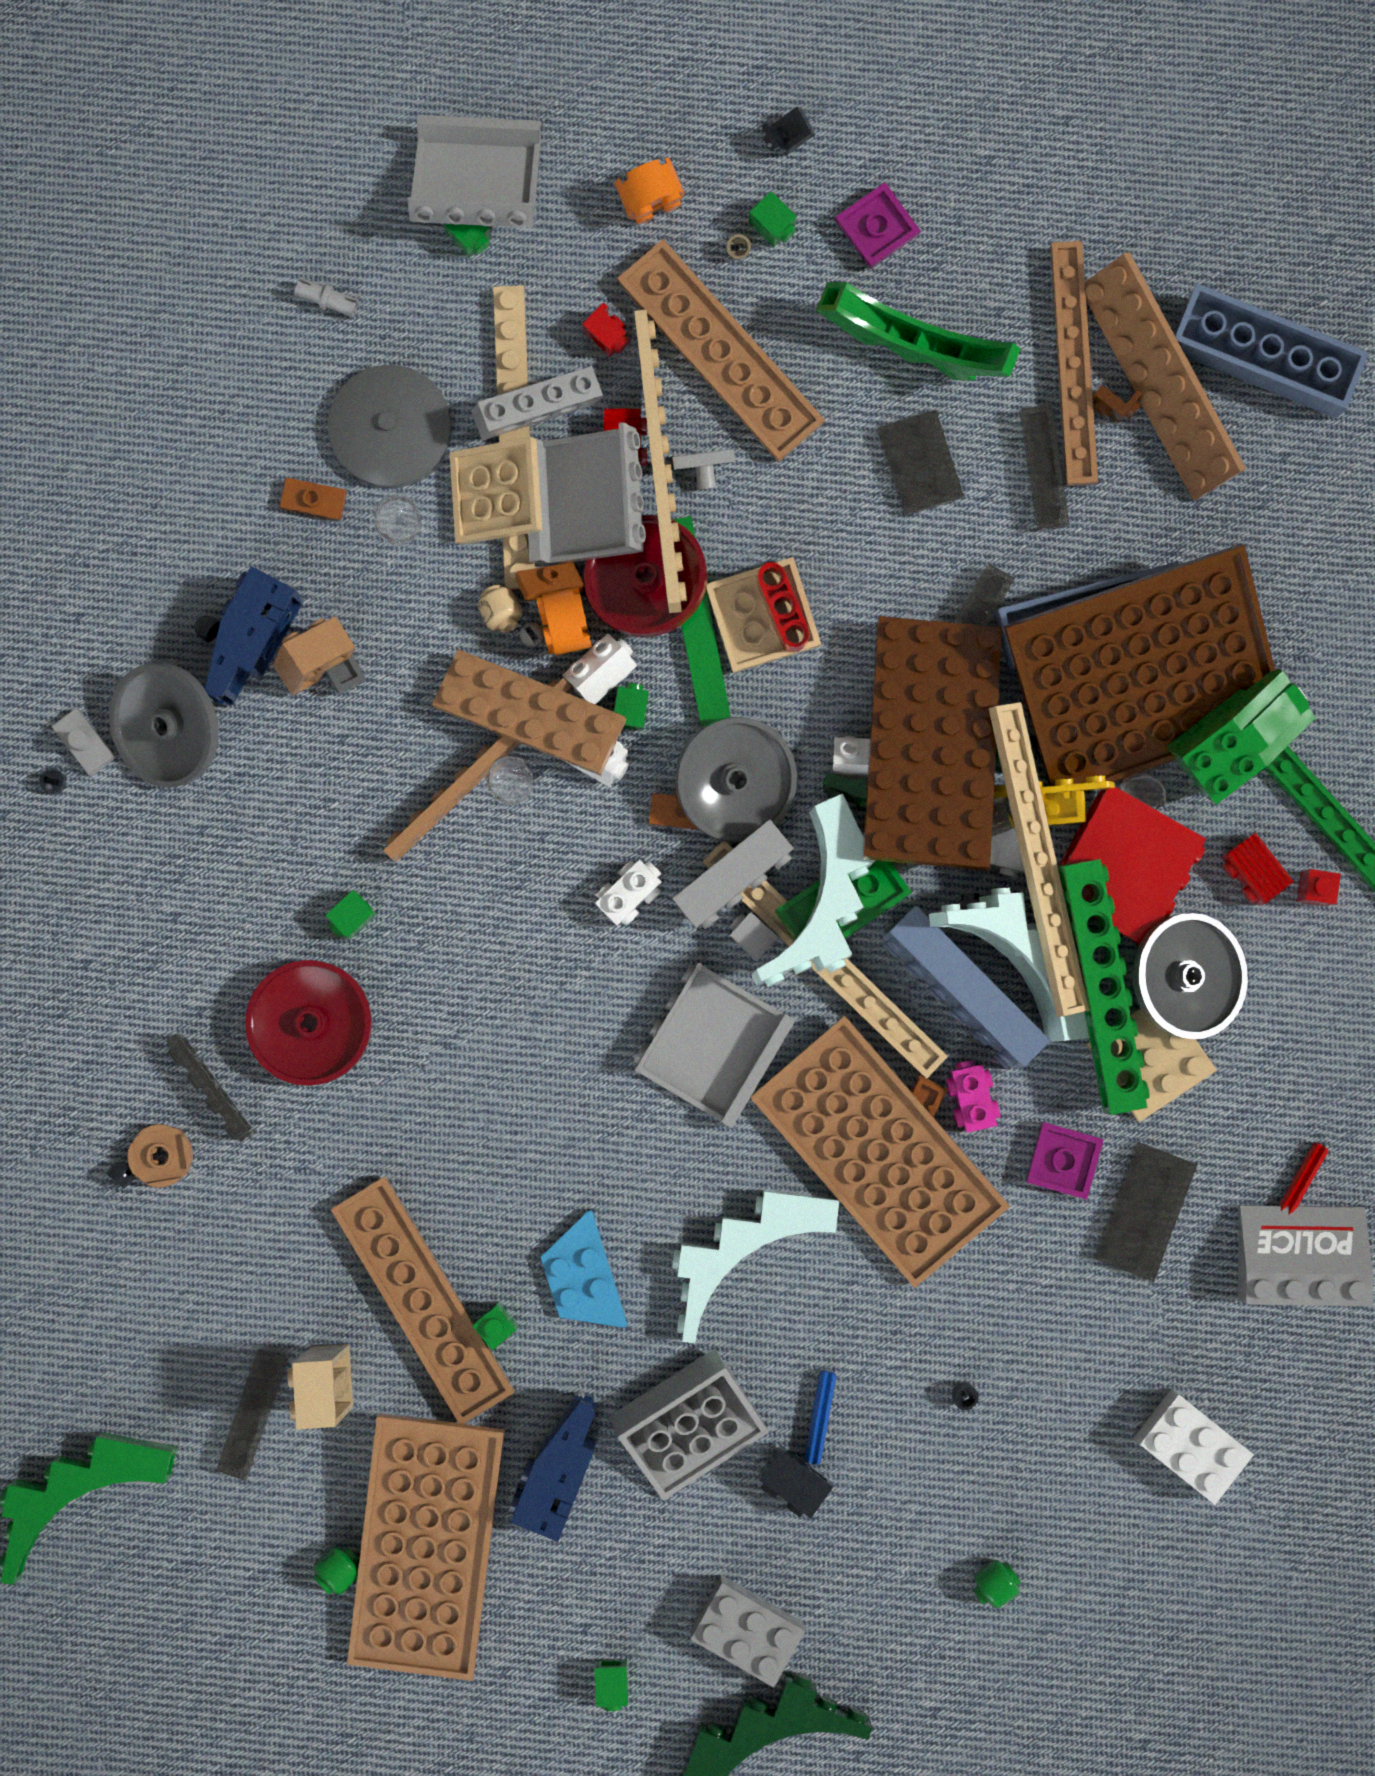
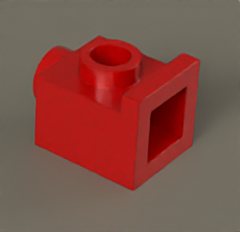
M604 302L582 324L583 333L608 357H611L615 352L621 353L631 341L626 336L625 324L616 315L609 316L608 306Z

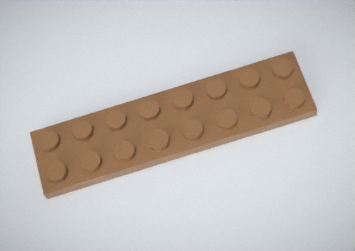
M664 239L658 242L617 278L618 284L642 310L647 309V316L654 320V324L778 463L825 423V419Z
M1131 253L1122 254L1085 282L1086 301L1134 391L1138 390L1142 393L1139 400L1194 501L1242 473L1246 468Z
M386 1176L330 1209L458 1423L465 1424L515 1393L513 1386L490 1348L472 1327L474 1324L472 1318Z

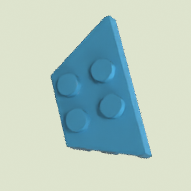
M589 1210L541 1256L542 1264L559 1318L624 1328L628 1326L627 1319L593 1211Z

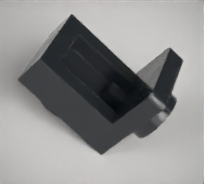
M799 107L794 108L773 124L766 122L762 125L766 134L763 138L768 148L772 152L776 151L783 155H788L816 135L802 108Z

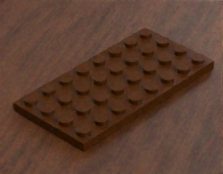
M885 616L878 617L862 859L989 870L996 760V740L989 708L998 706L1001 627Z

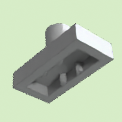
M734 449L672 456L674 470L695 467L698 490L716 487L713 464L735 462Z
M75 708L52 726L89 776L95 775L116 759L115 755L78 708Z

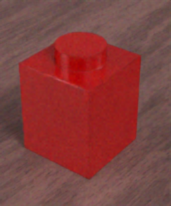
M1315 869L1300 871L1296 902L1326 907L1337 905L1341 874Z

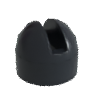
M208 615L200 616L194 624L195 633L199 638L210 643L217 637L220 621Z
M48 769L41 774L39 784L43 791L55 795L65 789L66 778L62 772ZM46 777L59 780L58 786L45 782Z
M117 1162L106 1172L123 1189L134 1178V1174L126 1162Z
M961 1382L955 1385L952 1390V1399L959 1409L969 1410L978 1403V1392L970 1383ZM964 1390L969 1397L966 1400H963L961 1392Z

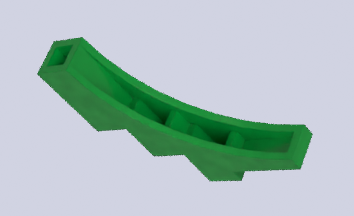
M827 282L816 308L817 312L864 345L886 346L909 363H930L952 380L974 381L976 376L1010 377L1021 350L1013 342L975 338L927 324L882 304L848 282Z
M103 1432L96 1437V1440L92 1439L89 1445L87 1457L91 1459V1462L59 1456L52 1461V1464L48 1463L46 1467L44 1482L47 1485L16 1479L8 1487H4L0 1497V1506L3 1507L1 1517L14 1520L9 1522L5 1534V1540H8L9 1543L7 1553L4 1552L0 1559V1572H2L0 1583L13 1585L21 1579L28 1555L39 1534L54 1515L69 1502L89 1491L116 1483L143 1481L164 1484L171 1478L177 1447Z

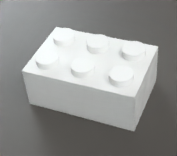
M1172 1389L1133 1437L1136 1442L1214 1505L1254 1456L1253 1453Z

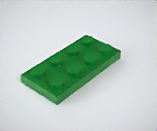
M875 861L867 868L868 874L856 880H852L849 876L864 908L856 914L857 920L842 927L837 922L845 939L912 894L891 862ZM820 880L775 910L794 940L805 928L813 911Z

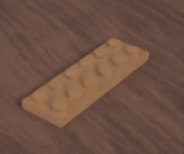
M459 649L432 703L436 709L600 776L627 720L623 715Z

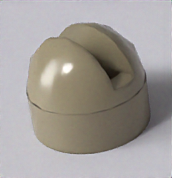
M742 234L731 236L726 244L728 255L735 260L744 259L751 250L749 239ZM746 245V250L731 251V246Z

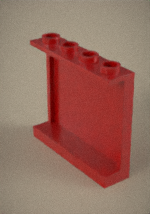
M1117 787L1100 789L1086 814L1087 822L1081 823L1059 865L1089 859H1101V863L1106 865L1109 875V881L1105 883L1107 894L1112 896L1115 912L1111 914L1113 926H1117L1122 936L1135 942V946L1139 947L1147 932L1158 922L1162 921L1164 917L1168 918L1174 910L1176 902L1173 900L1178 891H1182L1188 884L1190 879L1188 872L1193 863H1198L1205 851V848L1202 846L1206 838ZM1087 884L1082 888L1081 895L1086 902L1091 900L1094 892L1093 888ZM1095 915L1091 916L1092 919L1099 922Z

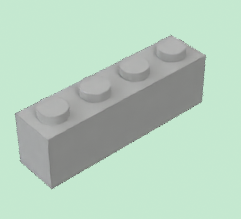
M768 820L672 900L695 929L701 925L704 929H707L720 918L716 914L726 905L730 910L744 898L740 894L749 886L753 890L768 879L765 873L775 866L779 870L792 859L789 853L794 848L773 822Z

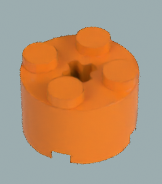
M668 157L665 158V164L660 165L658 159L650 161L627 172L628 180L621 183L619 178L614 183L628 218L635 220L637 225L652 220L654 218L652 213L664 209L665 213L679 208L682 205L680 200L685 195L673 164Z
M578 587L543 594L542 597L536 598L542 625H548L543 627V632L549 654L561 655L592 648Z

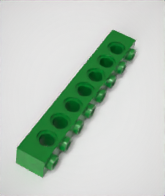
M1089 859L1059 865L1057 867L1089 1011H1084L1102 1110L1109 1115L1148 1108L1146 1099L1150 1097L1147 1082L1142 1080L1140 1068L1144 1067V1061L1141 1051L1136 1049L1134 1038L1138 1036V1029L1135 1020L1131 1019L1129 1006H1132V997L1130 990L1125 988L1123 976L1126 975V965L1123 957H1119L1117 945L1120 944V933L1117 926H1113L1111 914L1115 912L1112 896L1107 894L1105 884L1109 881L1107 867L1101 863V859ZM1089 884L1093 888L1094 894L1092 899L1086 902L1082 898L1081 891L1085 885ZM1095 915L1099 919V927L1092 933L1087 927V921L1091 916ZM1101 946L1105 951V958L1097 964L1093 959V952L1097 947ZM1107 977L1111 982V988L1106 994H1102L1099 990V983L1103 978ZM1113 1008L1116 1011L1117 1018L1113 1024L1108 1025L1105 1022V1014L1109 1009ZM1120 1039L1122 1051L1118 1055L1113 1056L1111 1044L1115 1040ZM1126 1070L1128 1081L1125 1085L1119 1087L1116 1081L1119 1072Z

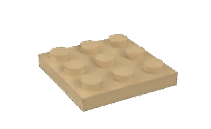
M526 437L449 452L455 543L464 545L543 531L537 441L535 438Z
M794 557L775 563L781 565L785 570L809 630L807 644L799 652L785 650L779 641L757 587V576L761 567L707 584L708 598L733 674L821 646ZM768 572L762 577L763 581L770 586L776 585L780 581L778 575L773 572ZM778 601L775 603L774 609L779 614H787L791 611V606L786 601ZM791 629L786 633V638L791 643H799L803 639L801 632L796 629Z
M1140 1007L1131 1013L1130 1017L1135 1020L1138 1036L1134 1038L1136 1049H1139L1143 1056L1144 1067L1140 1068L1142 1080L1147 1082L1150 1097L1146 1099L1148 1108L1130 1111L1137 1122H1141L1217 1071L1196 1039L1177 1038L1164 1033L1149 1021ZM1120 1039L1115 1040L1111 1044L1113 1056L1118 1055L1122 1051ZM1089 1041L1088 1043H1086V1046L1091 1052V1046ZM1126 1070L1119 1072L1116 1081L1119 1087L1125 1085L1128 1081Z

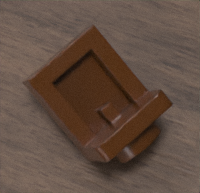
M1101 385L1093 395V408L1105 418L1109 416L1119 424L1124 416L1130 420L1139 409L1141 404L1137 400L1142 393L1137 390L1130 400L1125 403L1104 385Z

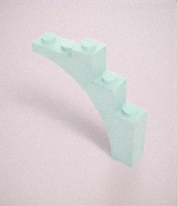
M843 794L815 805L809 812L817 834L821 857L820 886L815 906L805 928L793 944L780 956L752 973L751 976L756 986L766 983L767 987L783 981L785 979L783 974L794 970L795 974H799L813 967L812 961L818 972L827 969L829 973H832L846 966L845 960L852 955L837 922L842 927L858 919L856 914L864 907L849 876L852 880H856L868 874L867 868L875 860L862 859L864 837Z
M1010 887L991 889L992 895L979 897V903L967 904V910H960V904L941 906V912L929 914L930 927H951L972 933L992 944L1011 961L1024 978L1034 996L1042 1019L1044 1034L1051 1040L1050 1042L1089 1038L1084 1012L1062 1017L1056 1016L1036 923L1027 924L1023 892L1011 893Z
M763 1190L762 1197L757 1196L754 1215L760 1216L759 1221L722 1216V1223H715L713 1242H719V1247L681 1243V1250H674L672 1268L678 1269V1277L690 1278L689 1283L683 1282L681 1301L687 1302L685 1315L679 1314L677 1333L683 1334L682 1342L695 1343L700 1319L711 1294L723 1277L741 1259L761 1246L786 1236L807 1232L836 1233L839 1200Z

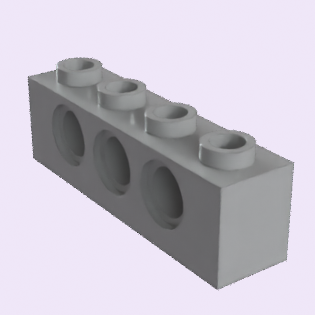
M590 366L479 401L471 412L483 441L593 406L603 394L593 367Z

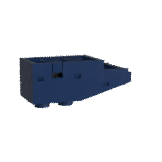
M252 566L248 572L244 571L240 575L236 584L238 590L234 598L228 599L222 608L221 615L223 617L220 621L207 682L203 687L211 701L226 707L229 704L234 705L249 676L261 681L305 601L294 588Z
M576 1392L571 1405L542 1441L535 1460L528 1459L520 1482L525 1483L523 1489L517 1487L508 1512L513 1513L512 1524L559 1542L595 1449L596 1440L586 1437L597 1406L593 1396L584 1392Z

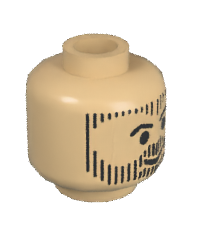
M494 585L485 589L481 593L477 604L478 611L486 627L492 631L501 630L502 633H506L515 629L518 625L517 621L523 614L522 607L513 590L501 585Z

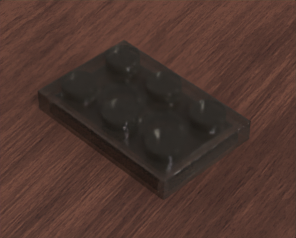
M936 410L877 428L904 517L964 498Z

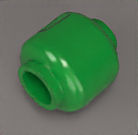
M336 1546L331 1547L315 1562L313 1566L315 1574L312 1577L328 1595L332 1592L336 1595H341L357 1580L358 1568L356 1565L359 1563V1559L348 1547L344 1551Z
M993 1560L975 1573L974 1580L977 1586L973 1588V1591L983 1605L989 1602L992 1607L998 1609L1018 1596V1585L1021 1584V1581L1007 1561L1002 1563L999 1560Z

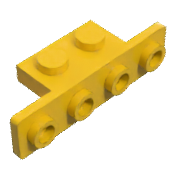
M1105 776L1086 777V783L1074 784V779L1055 780V786L1043 787V782H1039L1048 825L1087 822L1084 791L1115 788L1114 782L1105 781ZM1006 785L994 786V799L1008 798Z

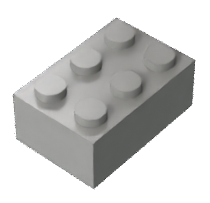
M721 1575L690 1630V1638L695 1643L774 1688L803 1637L805 1627L803 1621Z

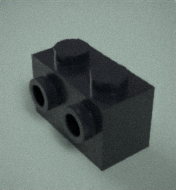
M781 1444L758 1475L759 1481L763 1483L760 1488L775 1499L778 1495L788 1502L786 1507L799 1517L805 1514L811 1519L833 1489L830 1480Z

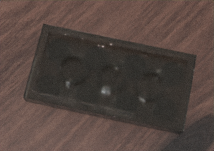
M1136 1142L1093 1258L1154 1282L1197 1164L1146 1144Z

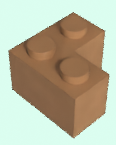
M336 616L327 621L321 618L308 627V631L302 634L294 632L282 640L283 644L277 651L278 655L273 667L292 696L318 683L325 671L349 659L356 647Z

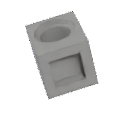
M752 912L746 917L741 913L729 926L733 930L729 937L756 961L778 938Z

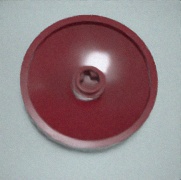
M641 515L642 525L646 533V538L643 542L644 552L586 560L584 586L592 608L609 627L633 637H654L673 631L694 614L706 591L708 570L704 553L698 541L688 529L678 523L680 541L674 542L675 553L681 552L683 571H678L677 575L678 582H685L687 601H681L682 612L669 613L658 515Z
M301 960L275 969L259 983L247 1006L245 1030L252 1053L261 1066L269 1073L291 1084L313 1086L340 1078L359 1062L370 1041L372 1012L364 990L345 970L323 961Z

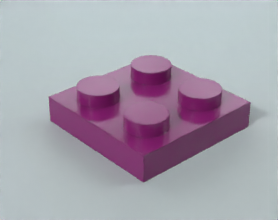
M886 182L835 217V222L869 269H872L912 241L921 232Z
M1042 1122L1025 1182L1087 1200L1104 1139Z

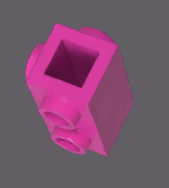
M974 1060L956 1063V1070L949 1071L950 1078L946 1079V1086L949 1096H955L957 1109H953V1115L957 1128L962 1127L963 1132L969 1133L997 1126L996 1119L1000 1118V1111L996 1099L991 1100L989 1088L993 1087V1082L989 1069L984 1070L983 1064L975 1065Z

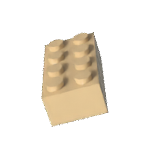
M349 1344L312 1346L292 1363V1368H288L289 1388H294V1401H290L289 1413L290 1420L296 1421V1430L336 1427L353 1408Z

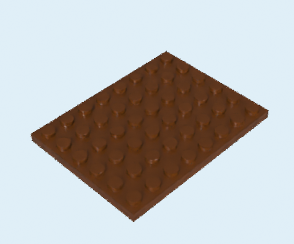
M1243 544L1231 546L1003 626L1049 786H1055V780L1074 779V784L1086 783V777L1105 776V781H1116L1176 760L1166 747L1184 732H1187L1189 728L1197 724L1198 721L1238 690L1246 691L1269 672L1275 670L1245 545Z

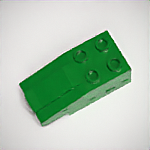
M1278 668L1269 672L1246 691L1238 690L1166 747L1197 790L1217 805L1267 767L1316 717L1309 709V702L1301 688L1291 683L1284 671Z

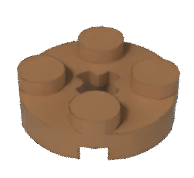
M157 1124L144 1128L138 1133L128 1149V1163L132 1173L151 1187H166L177 1183L189 1173L193 1160L192 1146L184 1132L167 1124ZM157 1147H162L163 1151L168 1152V1158L165 1159V1164L160 1165L159 1160H153L152 1156L154 1153H157Z

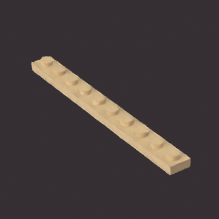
M524 285L493 287L497 396L528 386ZM530 426L499 435V443L530 437ZM528 533L503 538L505 587L513 591H521L515 580L516 572L536 568L535 563L529 561Z
M647 309L637 310L634 312L669 613L682 612L681 601H687L685 582H678L677 575L678 571H683L681 552L675 553L674 542L680 541L678 523H671L670 513L676 512L674 493L668 494L667 483H673L671 464L665 465L664 454L670 453L668 436H661L660 425H666L664 406L658 407L657 397L663 396L661 377H654V368L659 367L658 350L651 349L650 339H656L654 320L648 321Z
M1019 702L989 708V713L1056 1016L1062 1017L1089 1011L1022 704Z
M723 840L702 863L709 869L732 851L733 848ZM766 880L754 890L751 886L747 887L740 893L744 897L741 901L790 947L795 940L775 912L777 908L788 901ZM848 959L845 960L846 966L832 973H829L827 969L818 972L813 961L811 962L813 965L811 969L926 1079L948 1057Z

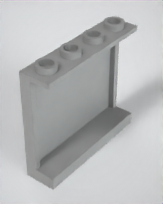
M418 115V144L411 197H408L407 200L410 222L533 228L541 151L540 121Z
M622 422L619 423V429L549 441L536 439L543 531L528 533L529 561L541 566H550L644 552L643 542L645 541L646 533L642 525L641 516L644 501L640 493L639 480L642 478V469L638 462L640 437L637 429Z
M698 963L696 968L690 965L681 979V982L686 985L680 995L675 992L665 1006V1009L670 1012L664 1022L659 1019L656 1021L649 1033L654 1039L648 1049L644 1046L640 1048L633 1062L638 1065L635 1069L636 1072L733 1128L796 1020Z

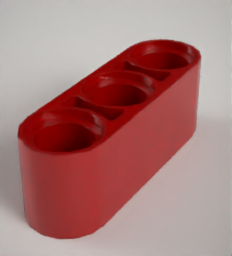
M774 562L766 563L758 571L757 587L782 647L789 652H799L808 641L809 630L783 567ZM768 572H773L778 575L780 581L778 584L770 586L763 581L762 577ZM778 601H786L790 604L791 611L787 614H779L774 609V605ZM791 629L800 631L803 636L802 641L791 643L786 638L787 631Z

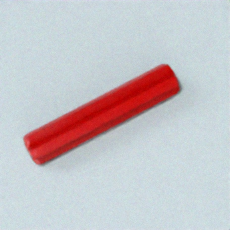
M1317 1142L1312 1144L1278 1205L1281 1207V1211L1289 1206V1215L1298 1208L1327 1156L1328 1148Z

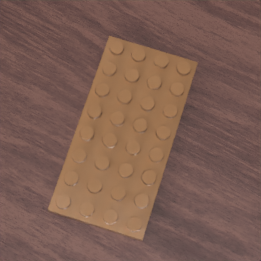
M845 1015L750 1097L914 1288L1010 1207L1007 1201Z
M378 1413L347 1665L473 1681L505 1429Z

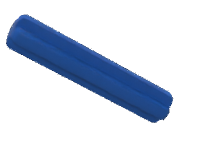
M821 1370L819 1372L804 1455L805 1462L819 1465L822 1460L837 1377L834 1372L828 1370Z

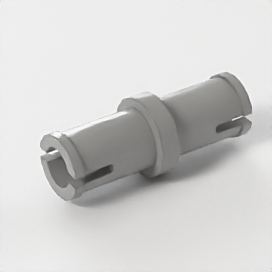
M303 277L299 278L294 292V296L319 304V308L323 310L329 308L351 318L354 317L359 304V299L334 291L333 286L326 285L324 287Z

